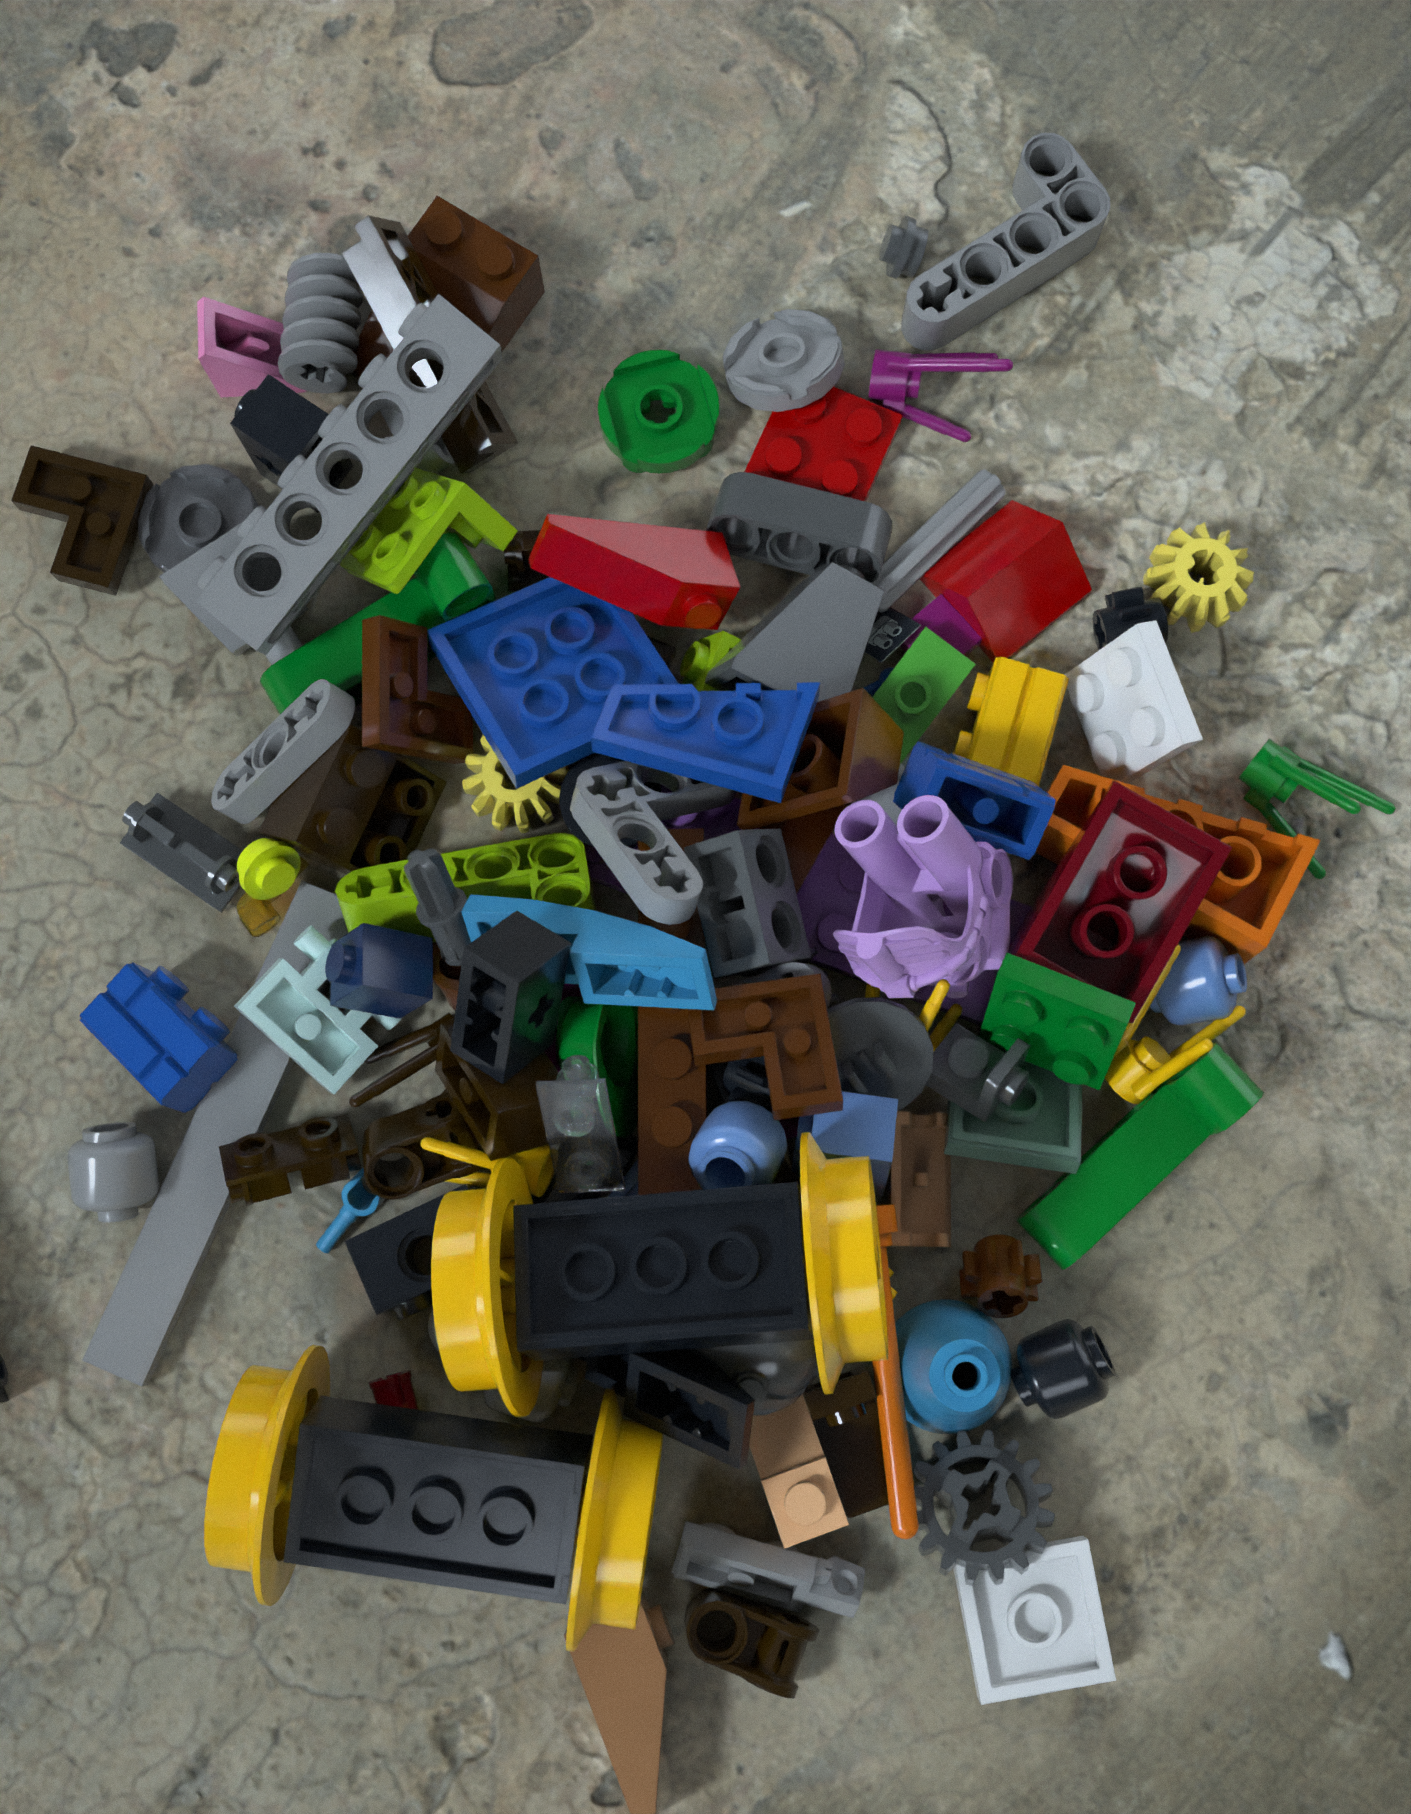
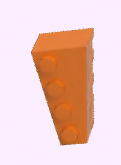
M1066 765L1060 768L1045 792L1056 799L1054 811L1036 849L1037 854L1059 865L1110 784L1116 781L1233 847L1183 936L1188 939L1213 936L1221 940L1229 955L1238 953L1244 964L1267 948L1321 840L1299 833L1293 838L1266 830L1267 824L1244 817L1235 821L1202 811L1203 805L1183 799H1178L1174 803L1145 794V789Z

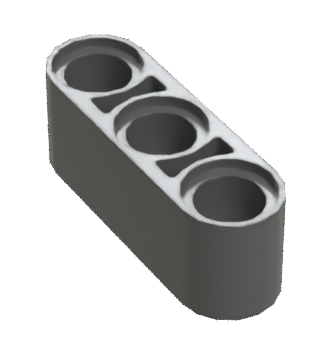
M737 472L730 474L723 480L706 531L722 532L729 554L732 556L808 575L814 574L833 562L859 570L865 576V580L872 583L877 580L882 570L892 533V520L885 510L869 502L753 473Z

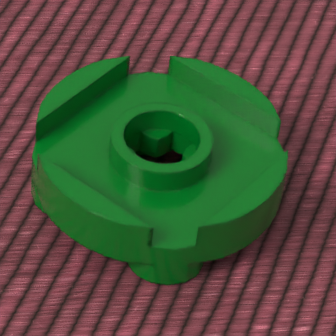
M648 350L626 358L613 370L614 376L606 384L605 390L602 388L598 398V417L601 433L611 452L621 459L625 468L635 473L649 472L660 474L675 472L690 466L712 450L714 436L719 425V396L712 378L700 365L697 364V368H695L691 363L680 360V354L669 350ZM661 400L664 408L674 407L676 413L668 416V421L664 423H655L654 420H647L643 415L650 412V402Z

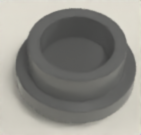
M905 216L899 226L891 224L885 233L879 253V260L887 263L886 275L888 277L897 279L900 274L913 277L920 266L927 245L928 230L916 226L915 218Z

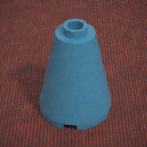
M939 1299L920 1304L896 1320L906 1419L909 1422L932 1433L957 1434L959 1431L964 1430L967 1432L981 1426L999 1410L1006 1399L1011 1385L1012 1357L1003 1332L991 1317L968 1303ZM964 1362V1373L960 1380L954 1384L952 1378L953 1370L959 1363Z

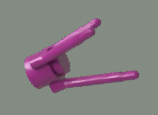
M876 349L871 371L869 398L884 400L883 407L902 414L904 418L943 435H948L962 442H968L971 439V433L968 430L906 404V397L918 399L922 372H1008L1012 370L1013 362L1010 359H999L996 353L912 354Z

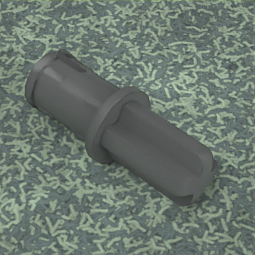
M433 848L425 851L416 849L408 855L407 859L409 862L404 866L405 875L418 901L416 915L422 925L431 929L443 961L445 960L450 966L462 965L464 947L471 943L461 913L467 897L463 890L454 886L439 851Z

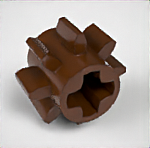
M995 1234L980 1239L975 1244L973 1251H963V1269L959 1270L961 1297H977L979 1311L993 1318H1011L1021 1314L1027 1308L1028 1301L1037 1302L1039 1300L1037 1285L1043 1282L1039 1254L1023 1256L1021 1240H1017L1009 1235Z

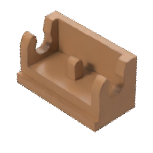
M897 1111L893 1159L885 1185V1204H895L898 1231L892 1232L893 1246L951 1247V1155L944 1154L945 1133L948 1121L947 1113L917 1115L908 1111Z

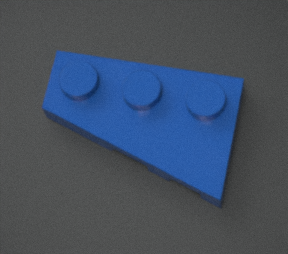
M820 682L797 683L796 690H761V683H736V691H698L692 684L612 685L591 736L592 752L781 803L819 699Z

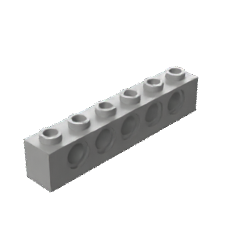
M438 294L428 308L423 303H419L408 314L398 331V334L403 338L388 358L381 353L369 363L359 378L358 385L363 389L348 408L339 404L330 412L318 430V435L323 439L307 459L303 455H298L287 466L277 483L283 490L268 509L262 505L256 507L240 526L237 535L243 540L226 560L223 556H218L200 576L197 586L202 591L194 602L256 651L265 655L269 653L502 360L501 345L441 295ZM423 359H431L441 364L444 371L439 382L425 388L411 383L408 379L409 372L416 362ZM383 409L396 410L403 416V424L400 431L390 438H378L369 432V423L372 416ZM348 458L359 461L362 464L363 472L360 481L354 487L337 489L331 486L329 474L336 462ZM305 508L318 510L322 517V525L318 534L308 540L294 539L290 532V522L294 514ZM264 558L277 559L281 566V578L278 584L267 591L255 590L250 580V573L255 563Z

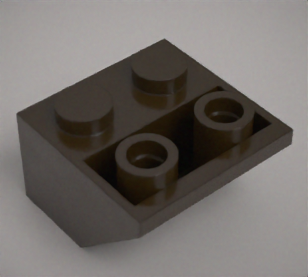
M349 724L344 734L273 801L259 833L276 841H284L290 844L297 853L346 875L364 867L408 860V855L416 850L447 782L401 754L362 747V731Z

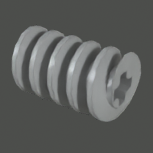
M313 253L302 256L292 262L287 271L286 310L282 318L284 331L280 337L282 352L278 358V368L285 381L299 389L315 393L341 392L347 386V378L344 375L352 373L357 368V355L353 351L357 349L360 341L356 330L361 325V312L358 309L363 304V292L342 255Z

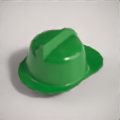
M582 996L566 997L560 1004L555 1043L556 1057L560 1068L574 1087L598 1096L599 1108L605 1125L613 1136L622 1139L627 1138L634 1132L638 1123V1006L585 1004Z

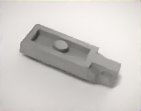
M686 1521L671 1573L678 1579L801 1613L805 1604L854 1618L862 1596L865 1568L835 1555L825 1560L822 1557L818 1559L802 1554L794 1546L784 1549L780 1541L763 1543L735 1535L731 1529L721 1524L703 1523L699 1525Z

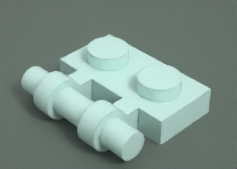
M310 925L294 941V945L311 960L308 966L299 973L286 960L279 958L234 1007L329 1093L335 1094L378 1047L360 1029L365 1022L372 1016L388 1031L402 1018L345 1009L342 1013L337 1007L330 1006V1001L317 989L327 979L325 973L326 959L331 945L337 939L333 938L328 941Z

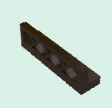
M368 215L354 225L361 240L344 251L342 255L390 344L395 349L403 339L398 334V331L408 314L419 303H423L428 308L438 295V292L401 223ZM423 359L412 366L409 372V379L411 383L418 387H431L439 382L444 368L434 360ZM486 382L481 385L441 435L461 474L473 472L518 444Z

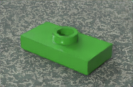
M927 627L923 629L872 697L904 732L900 763L976 665Z

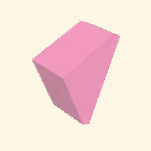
M202 297L197 301L198 359L221 398L244 396L249 390L257 389L268 374L296 393L306 392V390L299 389L286 382L279 373L278 358L282 352L280 337L284 331L283 323L207 297Z

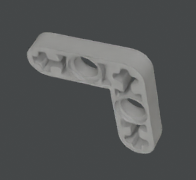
M623 761L583 771L577 778L570 811L573 818L639 910L656 922L668 925L681 924L689 920L693 915L703 888V880L699 871L661 821L723 807L732 802L737 791ZM653 782L669 788L672 793L654 791L644 785V783ZM632 838L647 844L650 850L640 851L631 849L624 845L620 839Z

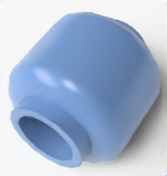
M1202 936L1179 941L1178 944L1181 951L1151 1003V1009L1154 1013H1163L1172 1024L1181 1026L1229 1017L1236 1006L1237 993L1246 992L1247 990L1246 971L1241 956L1238 953L1229 955L1221 940L1213 936Z
M730 1101L718 1106L705 1119L692 1141L688 1158L691 1174L703 1190L773 1184L784 1162L787 1150L785 1130L778 1120L773 1119L771 1112L749 1101Z

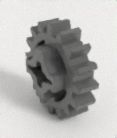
M963 1430L957 1432L956 1449L951 1452L939 1441L932 1445V1455L936 1462L934 1466L922 1461H917L914 1466V1474L924 1483V1487L914 1486L916 1506L921 1507V1510L917 1511L918 1531L925 1530L927 1533L920 1542L918 1551L922 1556L938 1550L943 1555L939 1573L946 1576L957 1564L965 1567L964 1577L966 1585H974L979 1570H988L993 1583L999 1585L1002 1584L1004 1579L1005 1564L1010 1563L1020 1574L1028 1570L1029 1562L1023 1551L1025 1548L1040 1554L1045 1549L1047 1541L1040 1533L1035 1531V1528L1052 1527L1055 1513L1040 1508L1039 1503L1050 1498L1053 1489L1051 1484H1034L1032 1478L1037 1473L1041 1464L1037 1458L1028 1460L1023 1464L1016 1460L1019 1447L1018 1441L1013 1439L1002 1451L994 1448L993 1431L985 1430L981 1444L971 1445L969 1437ZM967 1464L987 1465L984 1471L966 1475L955 1470ZM1010 1479L1016 1484L1022 1495L1025 1517L1021 1516V1511L1010 1503L1006 1489ZM993 1484L994 1487L990 1498L992 1501L989 1509L991 1514L984 1512L978 1521L974 1520L970 1528L965 1531L969 1507L967 1499L975 1502L981 1494L985 1495L989 1486ZM934 1496L940 1499L939 1503L950 1511L953 1525L948 1536L943 1532L936 1519L933 1503ZM994 1538L1006 1545L990 1552L971 1551L975 1543Z

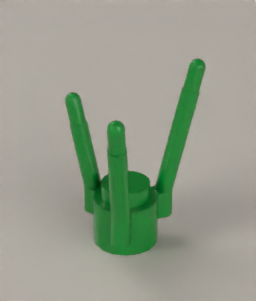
M1270 738L1238 778L1250 787L1243 800L1259 810L1277 833L1293 838L1297 835L1296 832L1273 806L1270 799L1274 796L1284 804L1298 785L1303 786L1351 814H1358L1361 811V805L1358 802L1388 815L1393 814L1396 810L1393 803L1302 759L1287 747H1281ZM1313 856L1307 869L1316 879H1323L1326 871Z

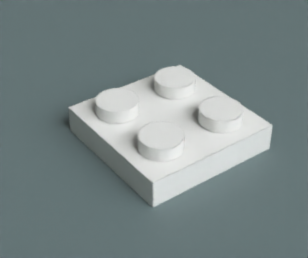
M1156 620L1134 625L1065 674L1069 678L1067 688L1071 702L1076 709L1089 743L1093 760L1101 776L1129 784L1203 740Z
M1078 1536L1047 1542L1042 1554L1025 1548L1023 1551L1029 1562L1028 1570L1020 1574L1010 1563L1005 1564L1004 1579L1002 1584L999 1585L993 1583L988 1570H979L974 1585H966L964 1577L965 1567L957 1564L954 1566L953 1569L977 1698L981 1705L1116 1681L1089 1541L1086 1537Z

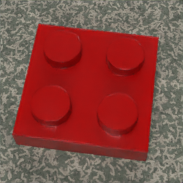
M832 387L822 398L802 408L781 412L772 411L744 472L866 502L901 426L903 415Z

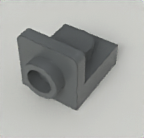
M956 1023L933 1052V1070L926 1086L986 1122L1000 1102L1010 1107L1024 1089L1031 1074L1023 1068L1030 1044L1018 1038L1007 1053Z

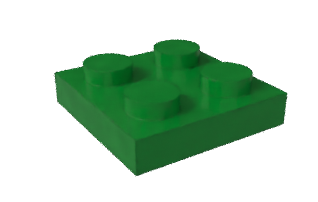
M1006 953L996 976L979 1037L1005 1053L1020 1038L1030 1044L1025 1061L1052 1071L1058 1078L1067 1083L1075 1085L1084 1084L1100 1090L1136 1003Z

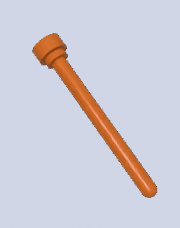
M895 1204L876 1205L886 1305L888 1360L872 1361L876 1395L878 1397L877 1407L891 1528L898 1538L910 1539L916 1535L919 1523L886 1248L893 1246L892 1232L898 1231Z

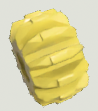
M1205 522L1197 525L1192 531L1191 536L1179 527L1171 532L1167 538V545H1156L1149 559L1153 567L1148 568L1144 574L1143 584L1156 589L1150 599L1159 598L1163 606L1166 605L1170 609L1167 614L1168 626L1177 623L1182 616L1186 617L1191 633L1200 631L1205 625L1206 620L1215 628L1221 627L1230 618L1229 611L1239 612L1247 602L1248 595L1243 589H1247L1253 582L1254 572L1240 566L1248 557V548L1230 550L1226 546L1230 541V530L1223 531L1216 539H1212L1209 536ZM1189 572H1193L1192 578L1189 576ZM1200 574L1203 577L1200 578V580L1197 583L1193 579H1195L1197 575Z
M482 735L480 742L487 755H467L465 763L476 774L462 781L466 794L478 795L471 805L474 813L481 817L493 812L491 823L499 831H502L508 825L511 817L515 816L519 831L521 833L529 832L531 824L528 815L535 812L541 821L546 824L550 823L553 820V815L546 801L560 804L561 786L558 783L564 781L569 771V766L558 769L518 789L511 790L504 779L507 774L485 736Z

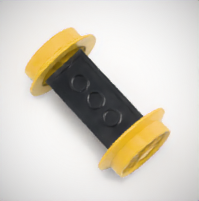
M803 1132L800 1138L801 1189L798 1182L538 1204H533L526 1177L517 1161L513 1158L498 1160L492 1170L486 1188L447 1192L440 1202L436 1215L431 1257L432 1305L437 1343L448 1380L457 1391L461 1392L498 1389L509 1412L515 1417H524L531 1413L536 1404L542 1378L543 1360L814 1340L822 1390L825 1395L833 1394L845 1363L888 1360L884 1281L870 1157L826 1159L811 1133Z
M311 1345L304 1351L292 1370L258 1365L250 1366L244 1372L234 1390L221 1426L210 1472L204 1518L206 1558L213 1567L251 1572L257 1601L261 1605L266 1606L274 1605L283 1595L296 1564L559 1604L567 1603L571 1587L566 1651L574 1652L592 1624L636 1629L664 1434L634 1420L623 1419L613 1388H606L604 1392L592 1454L593 1435L330 1397L328 1354L323 1346Z

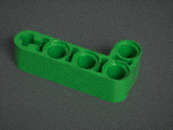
M450 532L443 534L415 571V578L408 581L401 592L398 594L390 592L271 665L262 674L260 684L278 713L281 714L312 683L320 679H325L350 694L355 700V707L362 703L363 619L381 615L427 627V630L496 601L491 584L459 535ZM427 633V651L429 662L432 659L436 658V655L429 645Z
M1213 1043L1211 1051L1163 1082L1142 1103L1135 1105L1081 1156V1163L1076 1174L1064 1172L1019 1215L1016 1221L1061 1270L1068 1268L1089 1251L1210 1135L1225 1131L1242 1118L1261 1099L1264 1092L1217 1043Z

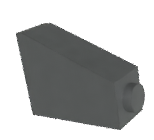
M833 562L799 583L708 671L704 683L719 691H736V683H761V690H796L797 683L820 682L819 699L817 702L851 692L884 590L866 581L865 576L853 567Z

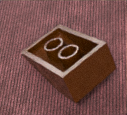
M437 195L409 233L408 238L438 294L501 345V352H503L545 292L539 256ZM371 310L360 333L359 346L353 351L357 355L358 363L357 368L350 374L358 379L377 355L382 353L388 358L394 350L373 310Z

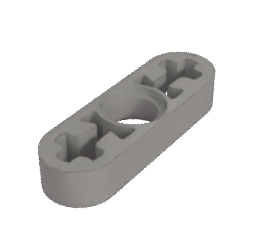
M325 679L312 683L225 768L214 786L211 798L212 807L241 824L250 823L257 818L344 734L354 715V698Z

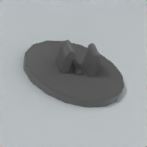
M882 997L854 998L827 1010L841 1091L898 1099L897 1111L904 1109L922 1093L933 1070L934 1048L924 1023L905 1005Z

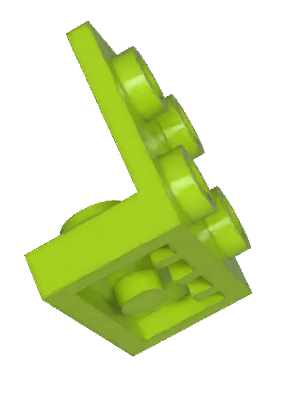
M415 468L343 558L340 566L358 578L398 594L443 534L449 532L456 533L464 544L473 549L479 543L504 551L518 530L466 483Z

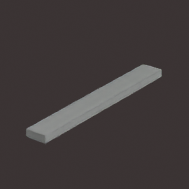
M301 880L255 983L279 958L286 960L299 973L308 966L311 960L294 945V941L310 925L328 941L333 938L339 940L348 934L336 894ZM326 979L317 990L324 995L330 981ZM242 1013L227 1042L238 1054V1060L218 1082L211 1084V1090L200 1101L82 1359L84 1362L139 1386L149 1385L231 1203L228 1187L225 1182L219 1146L234 1143L241 1137L249 1134L263 1132L294 1063L291 1057Z

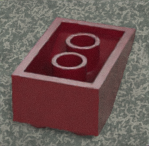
M1113 781L1038 895L1012 940L1008 953L1135 1002V1007L1128 1022L1133 1023L1233 847L1122 784Z

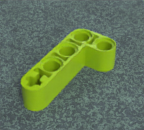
M553 833L441 854L454 886L463 890L467 899L470 894L533 899L597 911L583 842L575 835ZM408 860L357 869L345 875L337 883L335 892L348 933L362 923L431 937L433 942H436L431 929L422 925L416 915L418 901L404 872V866L409 862Z

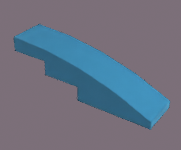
M470 894L461 911L471 942L515 911H519L571 942L564 984H579L585 1004L698 1010L715 1009L717 997L706 949L654 927L590 909L533 899Z

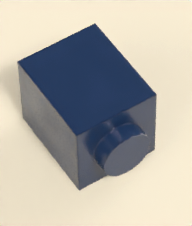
M362 923L331 945L325 965L326 977L331 982L330 1006L400 1019L432 1000L433 938Z

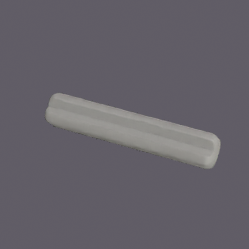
M985 469L978 471L883 563L879 577L872 582V584L884 590L878 609L879 612L887 611L1004 498L1006 491L1001 484V480L995 474L992 475Z

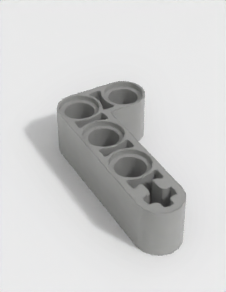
M1040 133L1032 136L1025 143L1012 185L1013 196L1016 203L1022 209L1021 212L923 272L911 282L906 294L901 331L905 340L913 347L920 350H935L945 346L1078 262L1095 249L1110 210V197L1104 186L1075 148L1063 136L1055 133ZM1035 171L1047 172L1051 177L1041 176ZM1069 216L1082 217L1087 223L1076 222ZM1030 246L1040 253L1029 254L1022 251L1019 247ZM981 276L990 281L991 284L979 285L973 283L969 278Z

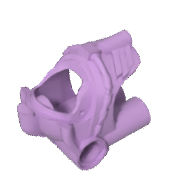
M924 795L910 801L900 812L897 825L875 801L860 800L846 807L836 821L835 835L840 844L865 871L852 931L837 929L833 936L839 943L838 948L840 952L844 953L854 974L871 986L880 988L888 998H914L915 992L920 987L926 985L936 986L941 979H946L950 983L949 991L945 997L963 998L967 996L969 981L978 977L984 970H999L1009 950L1010 900L1013 890V875L1007 853L1003 849H994L987 842H975L944 800L934 795ZM943 901L948 906L953 915H945Z

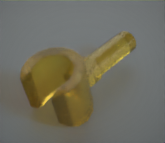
M301 856L298 876L309 866L307 861ZM246 893L239 899L237 913L253 937L262 936L280 922L281 916L272 902L278 899L281 894L271 899L257 900Z

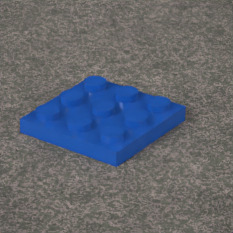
M551 577L427 630L431 649L516 789L595 753L592 752L591 736L612 685L679 684L631 612Z

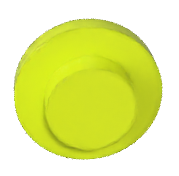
M261 838L252 842L242 851L237 861V872L241 887L250 897L257 900L271 899L286 892L299 874L301 866L300 856L290 844L284 841Z

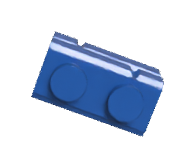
M919 741L913 747L893 802L900 809H903L910 801L924 795L937 796L944 800L975 842H987L995 849H1003L1007 853L1028 860L1036 852L1056 802L1055 798L1042 791V788L1030 780L953 753L948 755L942 749Z
M134 962L126 964L106 986L107 991L99 993L79 1015L80 1021L160 1105L183 1113L192 1111L211 1090V1084L218 1082L238 1060V1054L224 1041L230 1030L207 1009L199 1007L195 1012L182 999L189 992V989L166 968L158 966L153 972Z

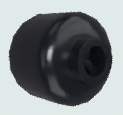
M1070 1319L1061 1320L1023 1337L1017 1345L1019 1366L1011 1369V1379L1024 1405L1029 1407L1037 1403L1040 1409L1053 1419L1064 1418L1105 1399L1109 1392L1108 1379L1116 1376L1110 1356L1095 1328L1089 1326L1083 1329L1079 1323Z

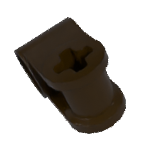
M448 1092L440 1094L424 1104L390 1116L381 1117L370 1123L366 1128L361 1141L363 1168L366 1185L372 1193L381 1198L392 1200L405 1198L416 1191L452 1178L471 1175L483 1168L424 1150L421 1147V1140L425 1137H431L485 1152ZM451 1112V1115L446 1117V1113ZM400 1153L405 1155L404 1157L395 1161H385L380 1159L386 1154Z
M714 1588L704 1589L693 1596L686 1607L684 1618L688 1645L698 1659L706 1664L740 1676L747 1682L769 1693L785 1698H795L799 1686L794 1679L807 1643L814 1642L817 1639L820 1631L817 1626L785 1610L761 1605L744 1597ZM709 1611H725L735 1620L732 1631L722 1640H707L697 1631L698 1622Z

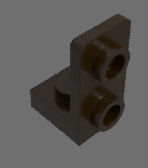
M861 1366L840 1374L833 1394L825 1395L821 1382L807 1386L803 1397L846 1517L853 1518L889 1505L878 1407L875 1398L878 1397L868 1370Z

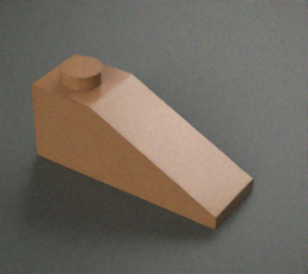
M644 1591L641 1594L635 1630L592 1624L574 1652L570 1651L630 1814H656L668 1666L666 1648L675 1644L671 1627L661 1604L650 1608ZM566 1628L565 1633H564L565 1640H566L567 1628Z

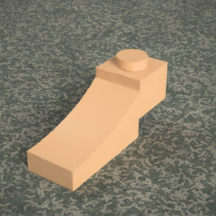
M803 1394L793 1404L784 1407L782 1410L768 1415H753L749 1446L784 1549L849 1525Z

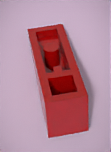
M547 514L528 559L531 569L661 626L718 630L741 588L722 532Z

